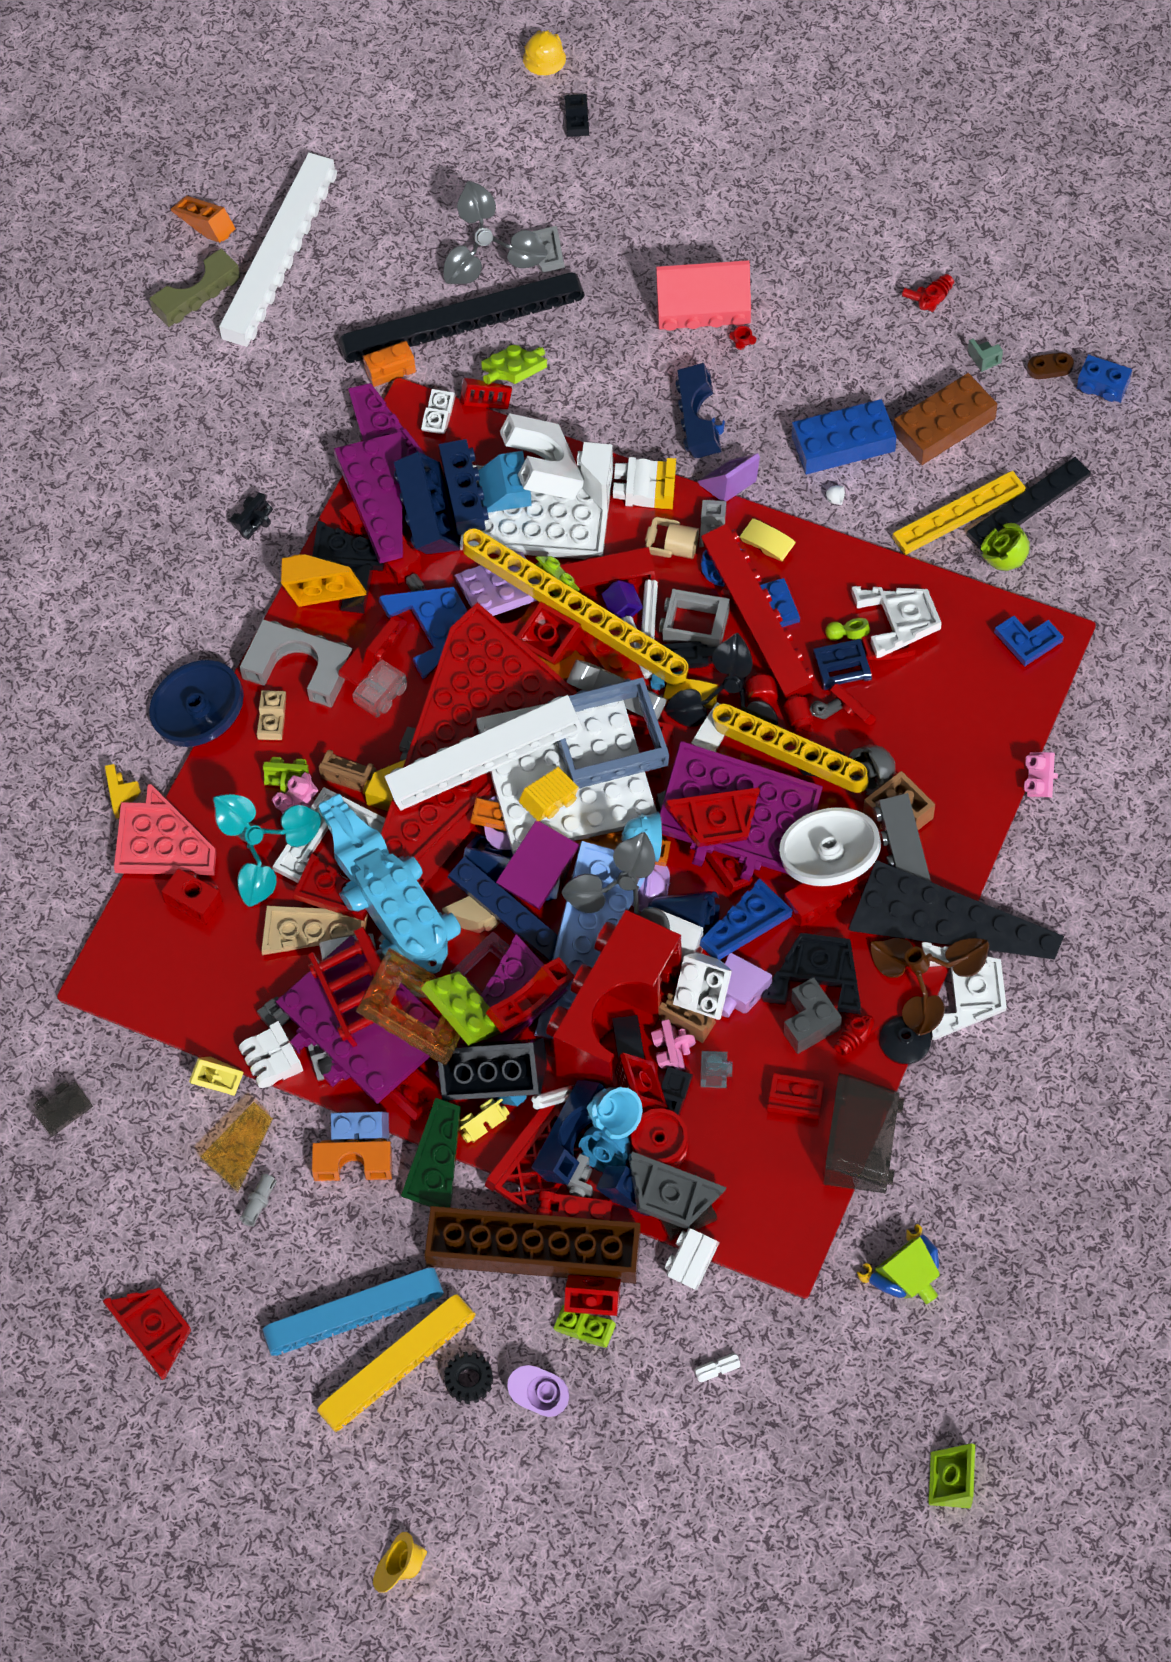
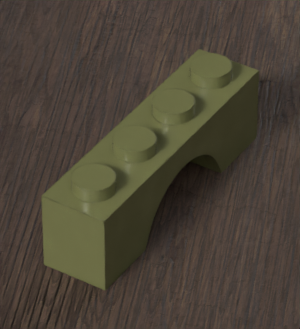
M222 248L203 260L205 274L199 283L186 289L166 286L149 298L152 311L168 327L174 323H180L184 316L192 311H197L207 300L217 297L220 291L234 285L240 278L238 264Z

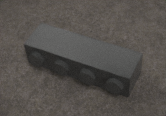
M906 793L876 801V807H873L876 821L881 823L882 831L879 834L882 845L887 846L889 854L886 856L887 865L931 882L909 794Z

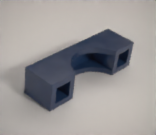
M704 363L677 370L678 380L675 382L678 393H681V399H678L680 411L684 415V418L681 419L683 431L686 432V438L683 439L686 451H690L694 458H702L722 452L719 432L713 421L698 417L702 403L713 394L710 372Z
M577 1080L531 1167L545 1181L569 1184L580 1163L573 1153L575 1141L580 1132L592 1123V1120L588 1118L587 1106L597 1093L606 1089L600 1082Z

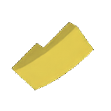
M752 519L740 535L744 543L757 547L765 555L783 561L795 544V541L787 535L756 519Z

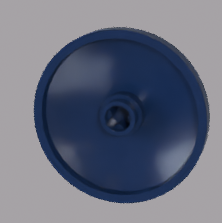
M200 660L185 664L170 673L155 690L149 708L151 723L160 737L170 744L180 747H193L205 744L219 737L234 723L242 708L243 687L234 671L221 662Z

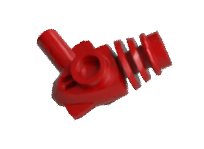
M944 274L926 288L921 286L917 291L904 288L902 297L918 301V306L921 310L934 312L936 307L948 295L955 282L950 275Z
M845 1013L848 1017L844 1021L846 1028L834 1045V1049L841 1056L850 1054L860 1044H863L871 1033L879 1028L871 1015L860 1016L859 1014Z

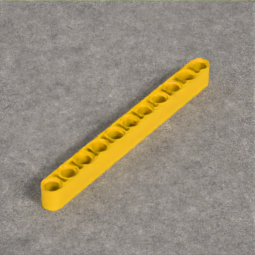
M470 529L465 532L463 536V552L467 557L537 601L545 603L578 622L583 630L667 683L679 686L685 682L688 673V663L684 658L482 531ZM470 541H477L479 545L471 546L468 543ZM495 553L500 557L492 559L488 555ZM511 566H516L519 568V570L513 572L510 571L508 568ZM537 579L540 582L538 584H531L529 580ZM552 591H556L560 594V596L552 597L549 595V593ZM576 604L580 606V609L573 610L569 606ZM591 617H597L601 621L598 623H593L589 619ZM618 630L621 632V634L618 636H614L610 633V631ZM637 642L642 647L632 648L630 644ZM653 655L660 656L662 660L653 661L650 657ZM678 668L682 673L674 674L671 672V669Z

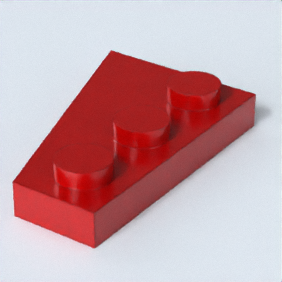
M311 854L293 893V898L362 921L365 920L368 913L366 908L361 911L348 910L339 893L343 891V888L346 886V883L350 882V879L346 880L330 865L326 866L319 861L317 856Z

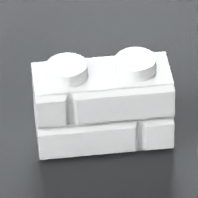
M688 1228L687 1232L682 1231L676 1243L680 1247L676 1255H671L666 1263L665 1269L668 1270L666 1276L698 1290L720 1242L691 1228Z

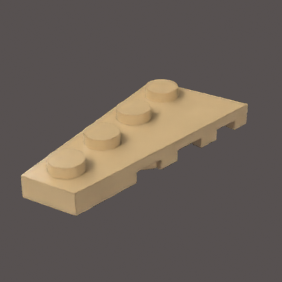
M267 906L262 955L319 946V943L323 941L348 937L350 935L355 936V930L364 927L366 930L368 914L365 920L362 921L321 908Z

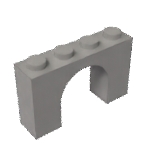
M262 620L240 665L242 678L265 686L279 659L290 653H305L312 656L318 662L317 669L307 687L309 701L332 708L345 681L344 678L338 675V672L353 654L352 648L345 643L329 641L320 635L313 636L298 628L291 629L276 621Z

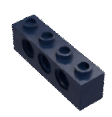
M467 439L439 444L440 458L457 534H465L470 529L486 530L485 520H489L487 507L481 505V501L484 500L482 486L477 487L476 481H480L478 467H473L472 462L476 461L473 447L468 448Z

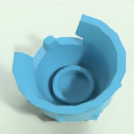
M656 812L650 815L642 813L626 823L621 840L623 842L641 832H645L653 846L655 862H658L662 845L660 813Z
M621 1086L603 1089L593 1097L587 1106L588 1118L592 1120L593 1126L604 1130L611 1139L627 1137L636 1130L641 1121L643 1111L642 1103L637 1093L629 1088H621Z

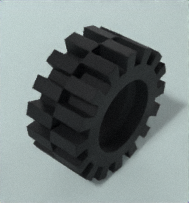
M463 1352L461 1357L459 1354L455 1355L454 1361L450 1359L448 1367H445L444 1371L445 1385L452 1398L455 1397L456 1401L460 1403L462 1400L465 1401V1404H470V1401L477 1403L479 1398H486V1393H490L492 1389L493 1374L489 1362L485 1361V1357L482 1355L478 1357L475 1352H472V1355H468V1352ZM466 1369L475 1370L479 1374L478 1382L472 1387H465L458 1381L460 1373Z

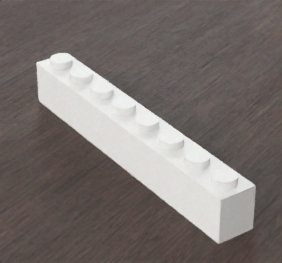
M569 696L557 697L542 707L530 709L524 715L509 718L499 726L489 727L481 734L472 738H464L454 746L441 748L436 754L426 758H419L413 764L404 768H396L386 775L385 778L394 801L401 811L583 730V727Z

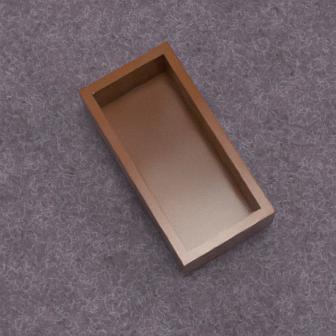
M968 372L895 418L893 429L902 445L921 465H924L996 419L998 404Z

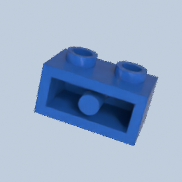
M1088 355L1078 377L1077 389L1085 394L1101 396L1110 402L1116 401L1121 403L1130 383L1132 369Z

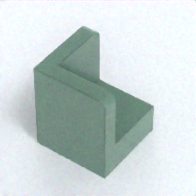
M974 338L969 340L967 352L981 372L1002 363L1003 350L999 344L991 346L989 342H984L978 345Z

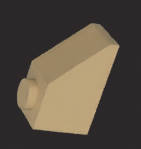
M470 896L442 908L443 914L452 913L456 917L461 928L473 932L491 931L501 923Z

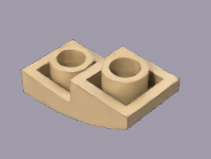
M261 691L260 716L257 730L258 740H282L286 691Z

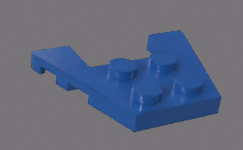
M454 587L379 597V602L388 618L412 609L430 641L433 649L413 658V663L422 679L427 678L430 672L438 666L450 627L467 612Z

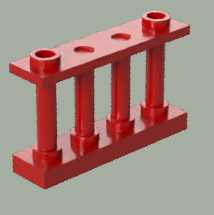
M364 927L354 931L358 939L354 942V945L321 962L313 952L308 954L312 962L308 965L315 979L319 977L341 1025L337 1027V1030L342 1040H348L353 1047L358 1045L353 1036L354 1033L387 1016L389 1018L394 1016L399 1024L408 1020L372 940ZM357 954H365L367 961L363 962V966L329 983L324 971ZM368 974L375 976L377 981L373 983L374 986L338 1003L334 994L335 991ZM377 995L380 997L384 995L386 1003L383 1004L384 1007L348 1025L343 1014L344 1012Z

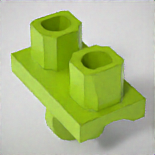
M272 757L270 762H264L263 765L264 785L280 786L281 793L287 792L288 781L293 775L301 777L305 772L309 774V768L305 759H296L293 764L284 763L281 757Z

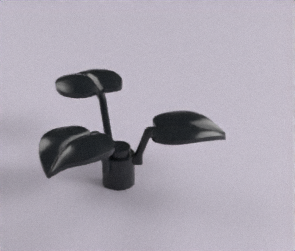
M735 633L729 639L719 644L712 655L715 668L719 672L727 674L723 683L703 701L697 690H681L672 696L666 706V712L672 719L684 726L696 727L701 725L707 717L708 712L704 705L725 689L729 693H740L741 709L744 712L779 727L777 714L767 702L756 700L750 702L747 707L745 705V688L743 685L746 681V676L752 670L753 660L747 644L739 633ZM746 726L743 727L741 730L748 731L751 729V727Z

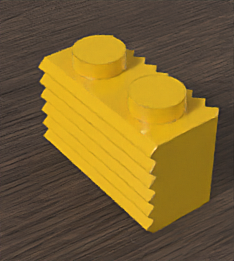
M557 767L526 787L522 792L519 803L523 805V808H526V811H529L530 815H533V818H536V821L539 822L545 817L551 819L558 813L559 808L562 806L568 808L576 801V793L579 787L560 767Z

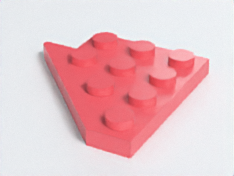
M151 784L147 786L146 803L121 802L114 862L115 873L174 874L179 868L184 872L191 871L195 875L215 874L216 849Z

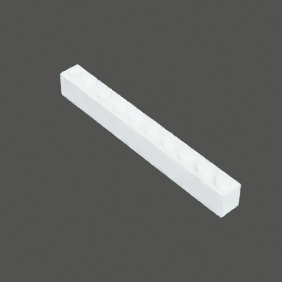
M308 153L219 326L223 340L247 347L250 340L255 339L259 322L264 321L268 305L274 302L277 287H281L283 284L286 269H290L292 266L295 251L298 252L300 250L304 234L307 235L309 233L312 218L318 215L321 200H325L327 197L330 182L334 183L337 170H335L333 159Z

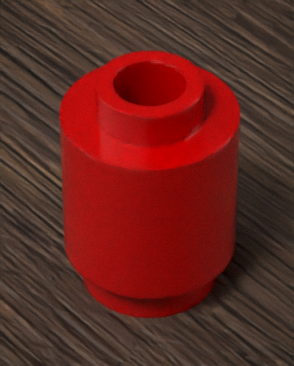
M800 695L789 697L784 704V709L791 728L796 733L809 731L814 726V718L807 698Z

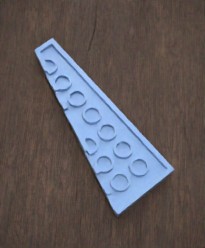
M581 841L572 879L582 874H594L601 879L602 888L608 886L615 877H619L621 872L613 859L614 850ZM640 878L637 884L639 886V889L643 884L645 878ZM616 884L608 892L603 893L606 898L605 904L599 911L594 913L581 912L566 900L552 960L560 957L574 976L583 963L593 967L601 952L595 950V943L602 927L606 922L617 926L625 910H629L633 903V890H624L619 884ZM572 981L566 987L568 992L538 1018L534 1036L549 1040L553 1039L552 1036L546 1034L547 1026L556 1008L562 1006L569 1010L577 994L571 992Z

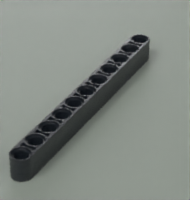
M572 272L348 332L339 338V344L345 361L347 363H354V360L356 362L363 360L364 355L407 341L409 347L420 345V342L424 344L442 339V336L446 338L464 333V330L468 332L486 327V324L490 326L508 321V318L512 320L530 315V312L534 314L552 309V306L556 308L574 303V300L578 302L584 298L585 293L578 275Z

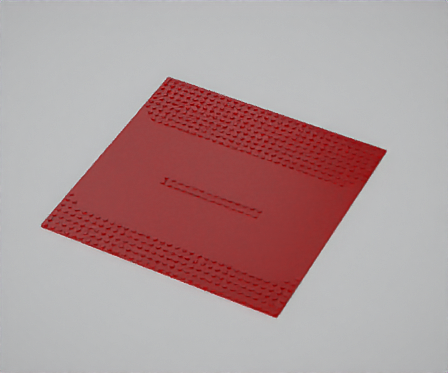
M396 378L384 399L386 406L392 414L396 415L399 423L409 432L425 455L440 462L442 472L443 467L439 444L467 439L468 448L473 447L476 461L472 462V465L485 466L499 454L523 451L524 460H526L527 456L544 459L533 452L505 446L500 434V430L508 417L505 414L485 407L463 406L461 399L455 397L445 434H438L421 430L425 409L428 408L432 389L402 378ZM564 436L577 464L578 451H583L584 442ZM613 453V476L603 556L614 552L630 551L634 548H645L648 527H651L652 521L656 517L675 520L683 526L699 528L698 544L693 559L675 555L668 558L651 554L655 568V580L658 582L654 640L660 644H671L663 642V633L659 632L661 618H666L667 612H664L665 601L667 597L671 598L672 589L722 597L721 591L723 586L714 585L702 573L701 561L703 552L706 549L705 547H699L702 501L720 500L700 486L698 482L675 475L673 510L636 505L625 506L626 500L613 498L614 482L627 483V480L614 479L615 463H628L629 458ZM343 475L318 521L325 523L330 528L345 530V533L352 535L341 523L339 511L353 501ZM738 496L732 497L726 501L725 524L727 523L731 531L736 530L741 541L738 543L739 547L742 550L746 549L751 559V562H749L751 570L756 568L762 580L759 582V585L784 578L800 616L799 623L782 628H788L793 638V641L790 642L793 649L798 648L804 659L801 664L804 669H810L815 681L811 682L814 691L802 696L807 698L809 706L815 701L828 704L838 698L830 689L823 690L813 649L853 640L849 639L847 635H844L838 641L830 640L825 633L829 623L836 621L845 625L852 619L864 618L868 620L870 627L868 635L883 631L886 633L893 632L882 604L862 608L856 607L852 596L853 586H861V590H873V587H882L883 591H896L897 588L928 589L941 620V629L913 642L916 655L899 659L869 660L862 642L872 680L865 682L858 680L840 684L876 717V721L871 726L864 722L856 713L851 716L847 711L841 709L826 719L813 716V728L803 733H796L789 724L784 709L786 700L778 685V700L772 707L777 714L780 728L828 749L840 750L848 758L854 749L861 746L875 744L884 747L894 758L895 775L902 771L935 804L934 818L918 830L931 882L979 901L1026 792L1024 790V783L1029 774V769L1026 766V756L1030 755V752H1043L1094 633L1096 623ZM402 503V534L407 544L413 548L414 546L411 542L412 532L406 522L405 515L407 513L405 505ZM752 519L775 528L795 541L794 546L783 561L767 556L761 549L744 543L741 540L740 535ZM317 522L299 555L312 556ZM657 525V533L652 547L664 549L668 526ZM417 550L421 555V571L416 574L425 585L424 588L432 590L454 587L468 611L471 606L458 586L455 574L481 565L467 557L463 550L425 554ZM495 553L488 555L492 559L500 557ZM524 555L534 565L539 562L536 559L537 556ZM554 557L560 562V565L566 562L574 563L585 560ZM384 569L383 571L372 570L365 613L363 614L341 611L342 599L298 607L282 585L263 620L276 621L291 629L298 628L313 636L320 635L335 643H345L354 652L385 614L379 602V597L408 593L411 590L407 586L406 581L398 586ZM644 586L635 587L643 606ZM552 592L549 593L550 596L556 597ZM602 595L588 597V599L604 609L607 607ZM729 601V615L722 642L729 639L735 633H739L747 644L752 656L753 667L746 676V681L743 685L745 688L747 680L756 673H766L771 677L773 675L733 601ZM531 603L495 615L494 617L500 623L516 621L525 614ZM576 604L569 606L573 610L580 609V606ZM677 607L673 629L711 635L716 614ZM643 608L632 617L639 631H642ZM412 609L397 615L407 621V625L399 634V638L394 646H390L387 649L382 661L376 663L359 686L345 680L332 708L309 701L307 687L318 666V662L312 656L305 653H290L283 656L277 661L265 686L242 678L240 665L250 645L248 646L234 672L242 684L244 694L242 708L238 717L219 737L205 744L193 747L165 798L216 849L215 874L197 876L199 880L205 883L211 882L220 889L223 902L205 925L164 902L161 891L173 874L124 873L57 995L61 1003L199 1058H215L242 1070L244 1076L256 1080L258 1076H253L250 1069L252 1066L247 1065L245 1061L247 1055L241 1054L239 1045L244 1040L257 1036L269 1029L258 1016L257 1011L275 997L280 998L310 972L308 965L312 962L308 954L313 952L320 962L322 961L320 945L262 955L267 906L320 907L295 900L293 893L298 883L275 872L277 879L275 890L268 898L252 907H248L243 902L237 884L239 871L246 863L255 865L257 863L250 849L247 848V842L241 840L238 835L229 836L220 831L215 820L213 797L223 794H236L246 797L254 804L256 809V816L251 823L261 828L283 830L281 825L283 814L275 807L272 798L281 792L280 786L264 785L263 765L264 762H270L272 757H281L284 763L293 764L296 759H305L309 768V774L312 777L311 780L318 789V792L313 797L314 801L323 787L386 818L388 811L367 805L363 792L321 779L319 765L322 763L328 750L333 751V754L337 757L367 766L369 763L374 764L377 771L400 762L403 753L399 749L400 743L407 727L417 728L436 671L435 668L427 678L422 679L413 663L414 657L433 649ZM1015 616L1029 632L1049 620L1064 638L1062 643L1024 666L994 631L995 627ZM580 643L575 650L584 656L586 662L600 667ZM709 664V666L703 668H689L686 679L704 681L720 686L727 674L719 672L714 664ZM855 666L828 673L829 677L861 669L860 666ZM680 669L671 670L672 673L681 671ZM652 677L645 679L648 687L647 690L664 697L666 681H664L665 687L663 689L653 690L651 688ZM570 685V686H571L572 688H574L575 690L578 689L579 691H582V689H579V688H577V687H575V686H573V685ZM723 689L718 693L716 703L728 704L742 710L739 692L729 693ZM745 689L744 696H745V705H746V707H747L749 704H748V702H747L746 689ZM261 691H286L282 740H258L257 730L260 716ZM665 704L658 721L674 725V736L669 750L668 766L664 767L661 778L646 775L654 804H656L657 794L667 789L680 742L691 744L702 726L701 724L696 727H687L668 716L666 712L667 704ZM626 709L627 714L644 718L643 716ZM707 709V716L709 715L712 709ZM633 732L639 753L655 749L651 736ZM727 736L723 738L716 751L732 758L823 786L816 811L827 808H849L863 813L864 799L870 796L866 795L868 792L865 790L855 793L822 778L803 775L797 767ZM774 737L766 738V739H763V740H765V741H770V740H772ZM788 746L785 748V750L791 751L796 747ZM475 826L423 888L438 913H442V908L469 896L447 876L462 860L465 847L477 834L485 835L484 826ZM328 829L313 854L326 866L330 865L338 874L348 878L335 860L333 836ZM265 833L262 841L254 845L262 862L261 866H268L273 869V865L287 845L285 834ZM662 834L663 840L671 841L666 863L670 872L667 896L715 891L719 898H715V904L720 905L719 920H722L727 915L732 906L735 907L741 901L742 896L754 887L759 878L783 901L786 892L802 884V882L797 881L789 874L761 866L760 870L754 869L751 885L730 892L706 857L702 866L692 864L696 850L690 849L691 843ZM881 843L878 858L881 862L887 864L886 856L889 855L887 846H883ZM578 850L572 858L564 886L572 879ZM505 890L558 935L566 904V899L562 893L557 900H545L539 910ZM193 892L189 894V897H194L198 895V893ZM861 895L853 900H846L837 910L824 913L815 923L810 925L807 923L800 927L793 916L732 953L770 973L773 979L776 972H779L784 964L785 957L800 933L850 939L862 1010L860 1016L871 1015L879 1026L863 1044H860L858 1048L846 1056H841L836 1052L834 1045L846 1028L844 1021L848 1018L844 1012H839L842 1017L841 1030L797 1054L784 1036V1022L799 1014L791 999L792 989L801 985L802 982L791 981L786 1005L763 1002V998H761L747 1013H742L734 1008L728 1018L721 1015L720 1020L715 1019L716 1024L703 1043L695 1039V1045L689 1047L691 1052L689 1055H683L682 1051L685 1070L682 1071L693 1074L679 1115L687 1126L689 1150L685 1161L677 1169L726 1187L723 1194L688 1228L720 1242L711 1262L803 1299H807L811 1294L909 1065L896 1063L883 1053L880 1046L881 1030L888 1021L902 1016L903 1007L909 999L916 996L923 997L917 976L910 967L906 966L905 972L901 976L890 978L884 976L873 961L871 942L884 941L896 937L848 930ZM631 905L628 911L634 913V907ZM367 913L366 932L373 934L377 951L380 948L375 939L381 931L369 913ZM502 923L491 931L485 930L481 933L461 928V933L448 941V955L441 970L435 974H430L429 981L459 971L481 996L490 978L493 977L500 965L501 959L512 944L515 934ZM906 939L911 942L913 947L922 948L921 945L924 941ZM932 943L933 946H938L944 948V946H951L945 944ZM528 946V948L539 958V960L544 965L549 963L537 952H535L530 946ZM703 949V951H702L701 954L710 956V955ZM728 955L720 959V961L725 964ZM434 961L430 962L432 967L437 964ZM933 966L929 967L922 974L928 997L939 995L950 968ZM820 985L838 1011L841 987ZM292 1020L282 1026L289 1043L298 1034L296 1031L299 1028ZM537 1020L514 1040L540 1039L541 1037L534 1036ZM658 1020L654 1028L645 1025H639L644 1059L654 1063L660 1085L662 1086L667 1069L660 1068L656 1054L667 1051L668 1048L667 1045L656 1047L652 1040L651 1032L663 1027L662 1021ZM611 1031L602 1039L600 1044L614 1054L612 1060L613 1088H617L615 1068L618 1057L614 1031ZM902 1034L901 1037L903 1039H909L910 1035ZM545 1038L547 1067L541 1094L570 1086V1084L557 1079L555 1058L548 1055L552 1040ZM303 1047L300 1050V1054L294 1049L303 1071L271 1085L274 1088L337 1113L387 1112L389 1113V1134L417 1145L420 1143L430 1115L429 1112L415 1121L388 1096L376 1104L351 1078L346 1081L342 1078L333 1087L326 1080L318 1081L308 1047ZM434 1053L418 1069L441 1089L440 1079L435 1075L439 1067L437 1054ZM773 1073L824 1081L818 1120L767 1111ZM527 1095L526 1099L518 1106L499 1103L500 1107L505 1106L510 1114L506 1116L507 1119L493 1129L490 1128L487 1122H484L483 1125L488 1132L474 1143L471 1141L466 1143L462 1137V1134L465 1132L463 1129L459 1130L456 1160L491 1174L538 1112V1110L533 1108L534 1103L531 1101L535 1095ZM491 1098L454 1100L456 1104L461 1106L460 1120L469 1113H472L474 1116L482 1111L479 1106ZM566 1102L556 1104L555 1108L561 1111ZM556 1117L550 1123L551 1129L557 1120ZM593 1122L587 1125L584 1129L588 1130L591 1126H593ZM580 1134L575 1141L574 1148H579L578 1144L583 1137ZM546 1139L536 1141V1153L540 1152ZM532 1148L527 1154H533ZM534 1159L521 1161V1173L535 1172L531 1168ZM629 1161L626 1164L628 1168H630ZM517 1168L512 1174H517ZM592 1168L590 1177L586 1182L593 1187L591 1198L611 1201L596 1189L603 1172ZM536 1176L522 1178L525 1188L530 1190L539 1189ZM541 1177L542 1189L555 1186L556 1183L545 1181ZM518 1179L507 1180L519 1185ZM563 1184L556 1193L571 1195L569 1190H567L566 1184ZM612 1202L610 1221L640 1223L642 1235L679 1249L680 1246L676 1245L681 1232H687L688 1228L679 1227L653 1216H645Z

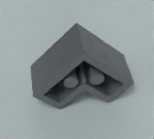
M814 977L792 989L791 1002L799 1014L784 1022V1036L795 1052L799 1054L841 1030L842 1017Z

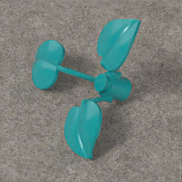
M236 794L218 795L213 797L215 820L218 828L226 835H238L241 840L247 842V848L250 849L257 865L252 863L244 864L239 871L237 879L241 899L248 907H252L268 898L275 890L277 883L273 869L268 866H261L262 862L254 845L260 843L263 835L267 833L285 834V840L288 845L294 847L304 846L312 841L318 833L321 815L307 806L294 805L286 809L281 817L283 830L266 829L251 823L256 816V809L248 798Z

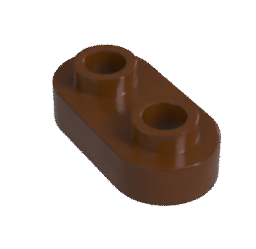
M1064 352L1034 356L1028 362L1027 372L1034 379L1066 376L1072 372L1074 360L1071 355Z

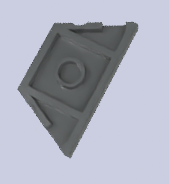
M632 1152L629 1155L637 1211L687 1229L726 1190L724 1186L638 1153Z

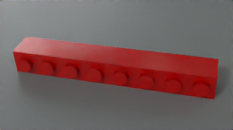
M726 523L702 535L701 538L706 551L786 702L793 695H800L802 697L814 691L811 682L815 681L810 669H804L801 664L804 659L798 648L793 649L790 643L793 641V638L788 628H782L780 622L783 619L778 609H772L769 604L772 599L766 588L761 589L759 582L762 580L756 568L751 570L748 564L751 562V559L746 549H740L738 543L741 541L736 530L731 531Z

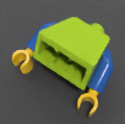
M916 1224L914 1225V1230L917 1234H912L907 1229L906 1239L908 1242L875 1268V1273H873L870 1264L865 1263L863 1267L869 1272L862 1275L857 1271V1275L860 1281L864 1283L870 1282L871 1285L884 1293L897 1298L904 1297L905 1299L912 1298L918 1294L925 1304H929L938 1297L937 1292L930 1284L940 1275L938 1271V1249L925 1235H922V1227Z

